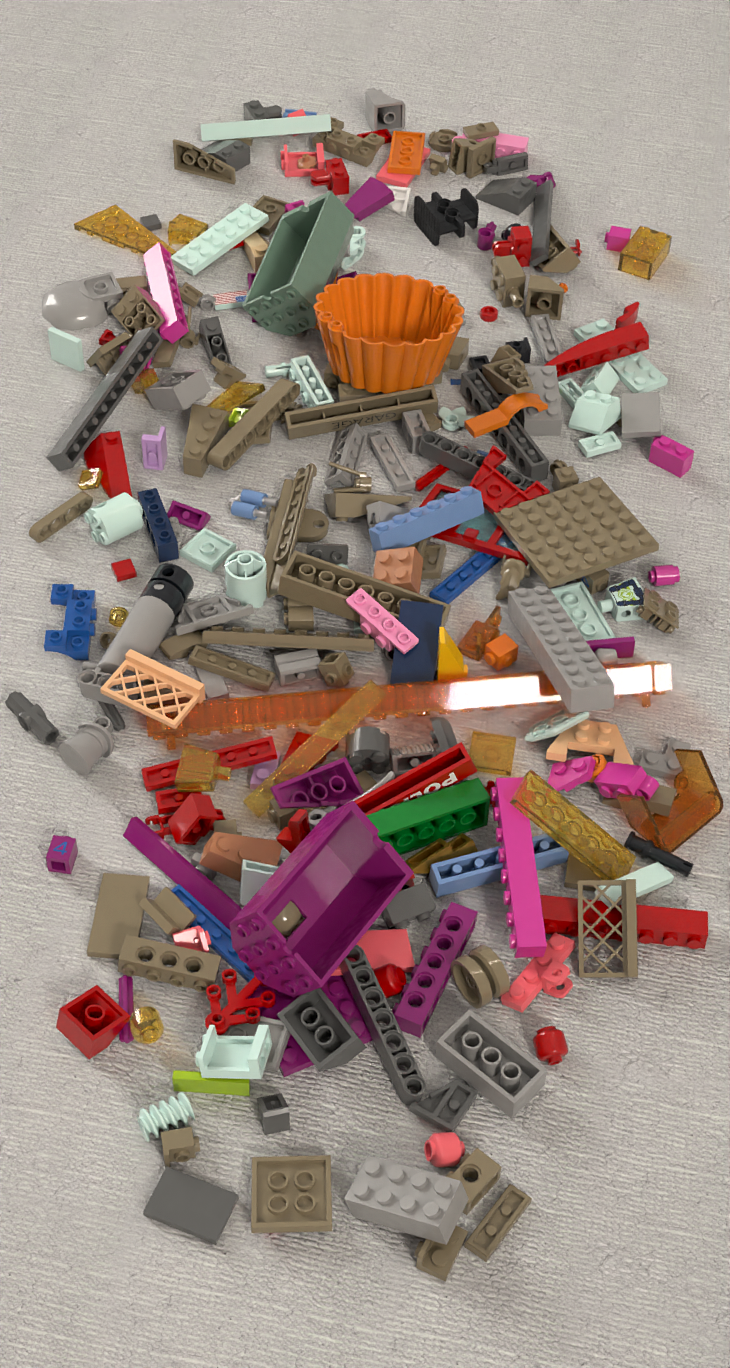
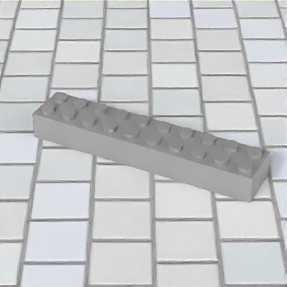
M540 585L530 589L517 588L513 591H508L509 616L569 712L577 713L614 708V681L550 588Z

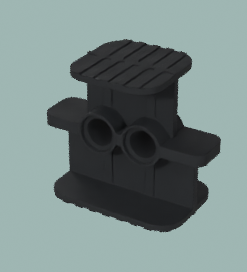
M466 188L461 189L460 199L453 201L442 198L438 192L432 193L430 202L425 203L420 196H415L414 222L434 246H438L440 236L447 233L455 232L459 238L464 237L465 222L472 229L478 226L479 206L475 197Z

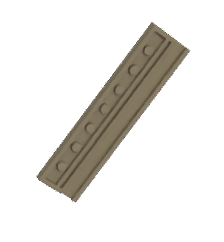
M213 625L211 628L203 631L202 637L203 643L368 652H374L375 639L370 634L358 633V636H351L349 632H337V635H331L328 631H316V634L307 633V630L302 629L291 633L281 628H276L274 632L265 631V628L254 627L253 631L244 630V627L241 626L223 629V626Z

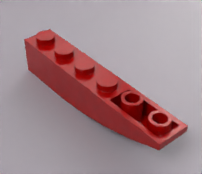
M637 322L583 341L559 354L544 366H556L557 377L602 364L606 361H612L649 349V335L643 324Z

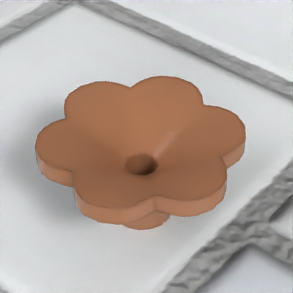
M303 154L302 158L298 159L297 166L299 169L314 168L317 165V159L314 156L311 157L308 154Z

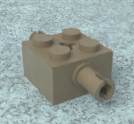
M515 255L493 257L491 259L493 279L490 281V286L496 294L497 301H500L503 308L511 306L521 307L524 304L526 275Z

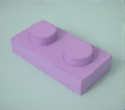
M276 751L278 759L255 764L250 781V789L271 792L270 788L274 786V776L278 770L281 752Z

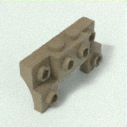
M332 117V132H320L313 137L314 147H316V143H323L324 151L365 167L372 163L377 151L385 143V138L375 133H370L365 138H361L343 131L344 122Z

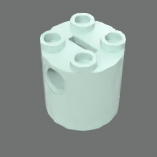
M124 492L88 509L84 513V519L90 524L93 540L96 543L100 541L103 545H108L142 528L143 509L137 500Z
M242 550L231 554L226 559V596L240 600L242 606L251 604L253 608L263 606L267 596V566L265 558L255 551Z

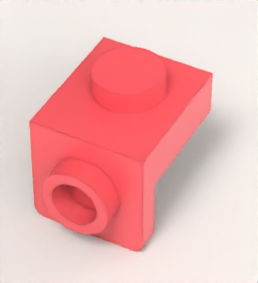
M200 926L172 934L175 946L206 953L209 952L208 945H211L209 933Z

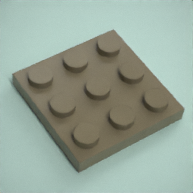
M331 1155L252 1157L251 1233L332 1231Z

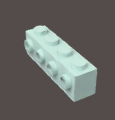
M309 355L291 359L289 377L291 381L300 385L303 403L308 408L333 404L334 400Z

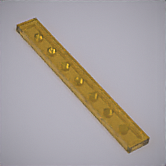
M370 679L245 798L243 803L260 818L269 809V801L274 799L270 790L272 786L307 773L378 705L387 694Z

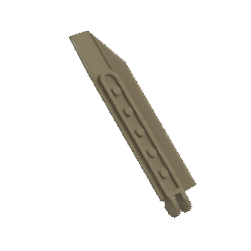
M313 463L308 464L306 469L303 467L298 469L294 480H284L263 556L267 566L266 592L268 598L277 595L280 576L295 551L313 478L317 475V468Z

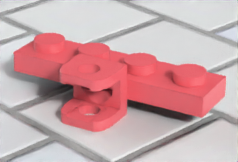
M554 932L546 942L547 947L544 957H534L512 983L509 991L501 997L502 1004L523 1013L542 988L544 993L550 996L564 998L572 989L573 983L567 978L570 975V969L562 963L575 949V940ZM558 985L565 986L563 989H556Z

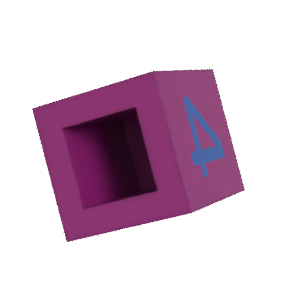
M53 835L46 855L48 871L64 874L72 873L78 854L76 838Z

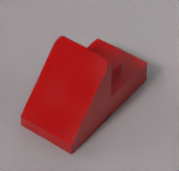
M298 809L294 816L290 818L288 827H285L276 837V840L290 853L311 832L308 810Z

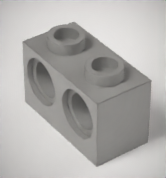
M421 409L402 412V431L412 454L419 453L422 433L430 431Z

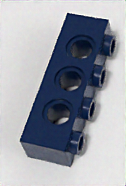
M157 488L137 492L138 502L143 509L142 519L159 563L179 559L178 541Z

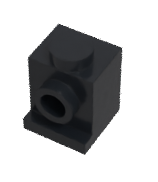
M524 337L522 341L505 342V345L509 344L522 355L520 360L524 364L530 363L531 347L527 337Z

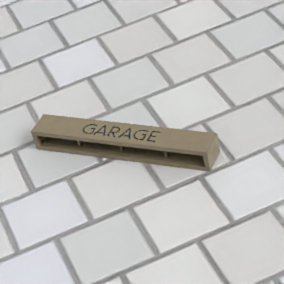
M432 385L285 412V426L288 439L292 440L340 431L354 423L362 427L402 419V412L421 409L423 415L437 413L438 398L435 387Z

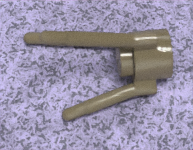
M192 306L188 307L187 313L189 332L181 337L179 344L187 349L198 345L201 338L200 332L196 336L194 331L190 329Z
M333 462L328 463L332 467L359 476L354 479V487L333 488L334 493L371 492L372 479L367 477L366 472H359Z

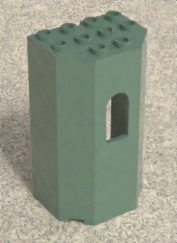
M332 191L311 200L308 207L301 205L283 214L242 306L267 331L291 337L317 324L313 308L314 304L317 303L316 295L324 292L326 285L333 284L354 233V214Z

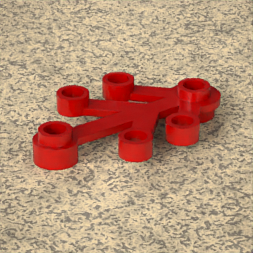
M226 969L222 972V981L226 985L228 1004L221 1011L219 1002L222 997L221 988L218 985L208 986L206 994L207 999L210 1001L211 1013L205 1019V1026L208 1030L209 1025H215L217 1035H222L231 1025L257 1024L261 1019L258 1007H273L276 1004L275 994L272 991H265L261 994V997L248 999L259 986L267 987L255 975L237 994L235 985L237 973L233 969ZM247 1009L245 1014L232 1015L237 1010Z

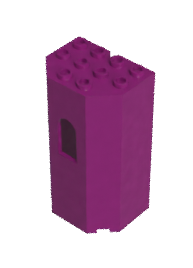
M354 801L327 813L229 923L232 948L237 952L239 958L254 972L255 977L262 981L264 985L293 998L321 988L414 873L389 842L380 840L378 837L379 830ZM291 901L297 906L304 920L286 940L272 922Z

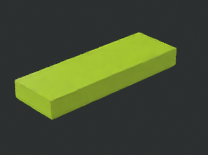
M173 1071L174 1091L250 1096V1079L202 1078L201 1072Z

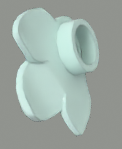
M443 406L439 410L442 426L449 431L464 427V421L475 417L467 416L463 406L452 411Z

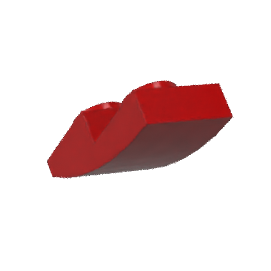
M638 301L624 308L623 315L616 319L615 329L636 322L640 304Z

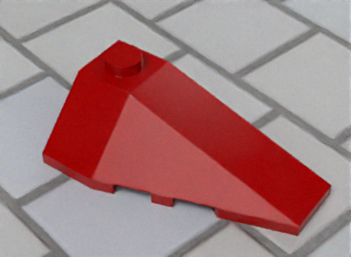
M120 431L100 433L83 453L85 465L88 470L92 471L94 478L100 482L110 499L124 492L132 497Z

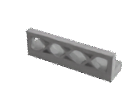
M357 423L339 431L330 462L356 471L359 469L368 434ZM329 465L324 483L328 486L339 480L345 487H353L354 479L357 475Z

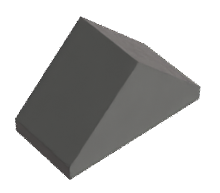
M282 1093L257 1098L265 1135L290 1130L289 1107Z

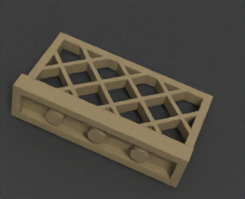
M636 879L578 880L579 978H638ZM583 886H594L600 893L589 902L583 896ZM598 886L606 887L603 890H601ZM610 886H621V896L613 902L605 892ZM602 895L612 904L603 914L593 906ZM583 900L588 904L584 909ZM621 900L622 909L617 905ZM590 907L600 916L591 927L583 920V914ZM614 907L622 913V920L616 926L605 918ZM602 919L613 928L603 939L593 930ZM583 924L588 928V930L585 933L583 930ZM621 924L622 933L617 929ZM590 931L600 940L591 951L584 945V937ZM615 931L622 937V945L616 951L605 942ZM602 944H605L613 952L604 963L593 954ZM622 948H623V958L618 954V952H619ZM584 949L588 952V955L585 958ZM616 955L623 962V972H612L605 965ZM590 956L601 964L594 973H584V962ZM603 968H605L609 973H599V972H600Z

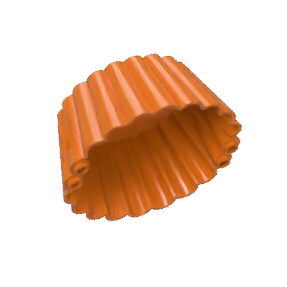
M377 273L374 276L371 274H358L354 278H341L337 281V284L326 285L324 292L316 295L317 303L313 306L333 374L339 376L342 382L351 383V386L354 388H365L366 391L371 393L381 391L384 394L421 388L434 382L435 378L440 375L463 324L462 316L465 311L463 307L458 305L459 299L456 295L449 293L445 286H434L429 280H415L414 277L409 275L394 276L390 273Z

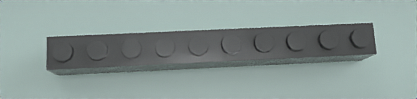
M153 327L139 330L46 457L58 471L67 470L75 466L163 342V339Z

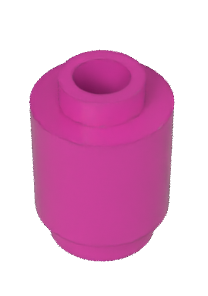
M672 564L652 566L651 570L648 571V580L653 586L674 585L675 582L680 580L679 568Z

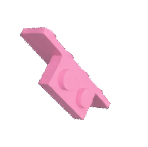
M362 588L346 599V603L360 615L361 630L366 635L370 634L379 647L385 648L389 652L396 647L400 652L406 654L419 643V639Z

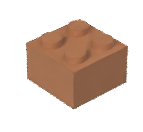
M415 547L376 551L373 578L419 594L423 558Z

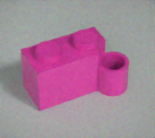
M663 435L655 436L651 444L649 462L681 478L691 469L694 450Z
M607 762L605 768L594 780L602 796L622 800H631L636 794L640 799L649 801L659 787L658 781L647 775L642 766Z

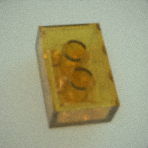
M640 226L621 251L618 270L650 280L668 256L672 236Z

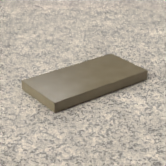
M103 873L87 948L88 957L119 959L126 934L140 937L145 911L139 903L144 897L147 898L150 876Z

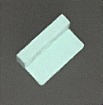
M606 361L592 369L581 389L584 393L588 390H596L598 393L610 394L618 382L619 376Z

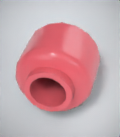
M433 1133L429 1140L425 1142L424 1153L427 1161H430L434 1167H454L459 1164L461 1157L464 1156L465 1145L463 1141H460L456 1133Z

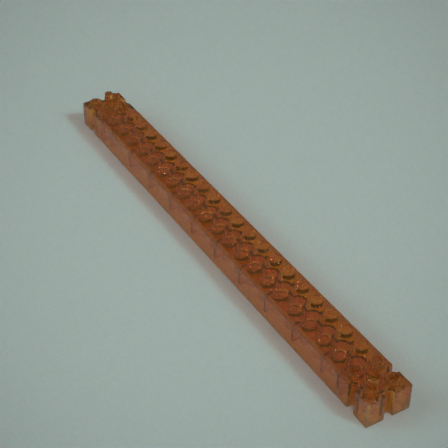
M657 660L641 663L603 665L615 683L614 699L623 698V694L631 695V697L642 696V707H650V693H653V695L666 694V690H672L671 664ZM543 670L203 700L201 704L197 703L176 729L147 715L146 721L148 737L153 736V740L166 739L167 749L175 750V738L188 737V733L197 732V736L211 735L210 731L228 734L233 733V729H242V732L255 731V727L273 730L277 729V725L295 728L299 727V723H308V726L321 725V721H330V724L343 723V719H352V722L365 721V717H373V720L387 719V715H394L395 718H406L409 713H415L417 716H428L431 711L439 712V714H450L454 709L460 710V712H472L473 708L476 707L482 708V710H494L495 706L516 708V704L537 706L538 702H546V704L552 705L559 704V700L562 699ZM176 703L163 704V707L173 706ZM159 704L146 705L151 710L160 708ZM178 711L165 713V716L174 720L178 716Z

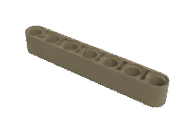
M284 378L279 379L210 450L207 456L208 464L225 471L230 469L299 396L300 385Z

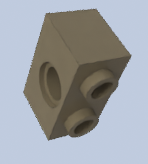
M476 1148L472 1154L467 1153L461 1159L460 1167L455 1172L450 1171L445 1176L462 1182L469 1199L463 1210L465 1215H468L497 1183L501 1175L502 1167L479 1148ZM471 1177L476 1181L467 1182L464 1178Z

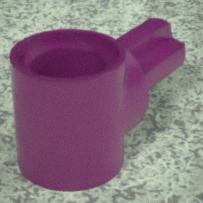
M493 221L487 223L486 227L478 230L477 247L482 251L492 249L495 238L494 232L497 228Z

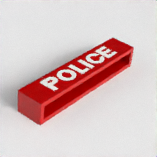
M460 742L354 802L365 815L378 812L380 809L398 805L403 801H410L424 794H431L445 787H450L476 773L477 769L464 745Z

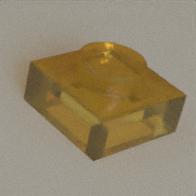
M100 468L82 470L78 487L82 491L99 488L103 472Z

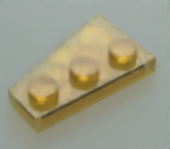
M236 381L206 407L229 412L266 391L264 384Z

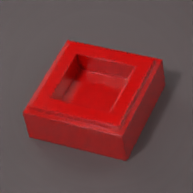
M130 558L111 563V569L117 582L137 577V572Z

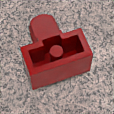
M342 158L325 160V169L311 171V184L313 186L326 185L327 189L331 190L335 196L349 194V175Z
M528 225L511 227V233L507 240L495 241L492 244L494 256L515 255L521 267H530L532 235Z
M191 793L169 819L168 824L176 844L195 845L210 830L214 831L213 823L215 821L226 819L223 816L222 809L214 808L210 795Z

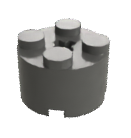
M365 726L356 728L352 734L350 732L347 733L345 737V757L354 774L364 770L373 771L376 774H382L386 771V767L390 763V736L387 732L383 734L380 732V728Z

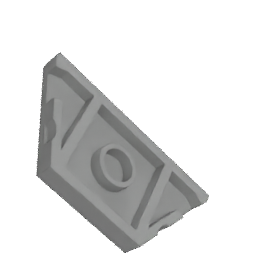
M223 594L185 604L181 608V614L178 617L179 624L175 626L176 634L179 636L196 630H205L216 624H225L230 620L254 614L253 606L251 604L242 606L240 600L229 598V596Z

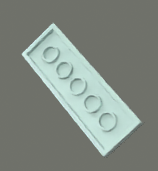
M244 203L171 256L172 262L194 276L269 221V217L260 210Z
M603 318L574 329L573 335L580 342H583L602 333L614 330V328ZM640 352L608 361L619 376V380L633 393H646L667 385L668 379Z

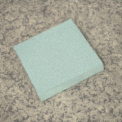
M54 327L49 328L48 337L51 359L82 372L85 366L81 339Z
M203 528L179 552L181 557L213 572L236 550V544Z

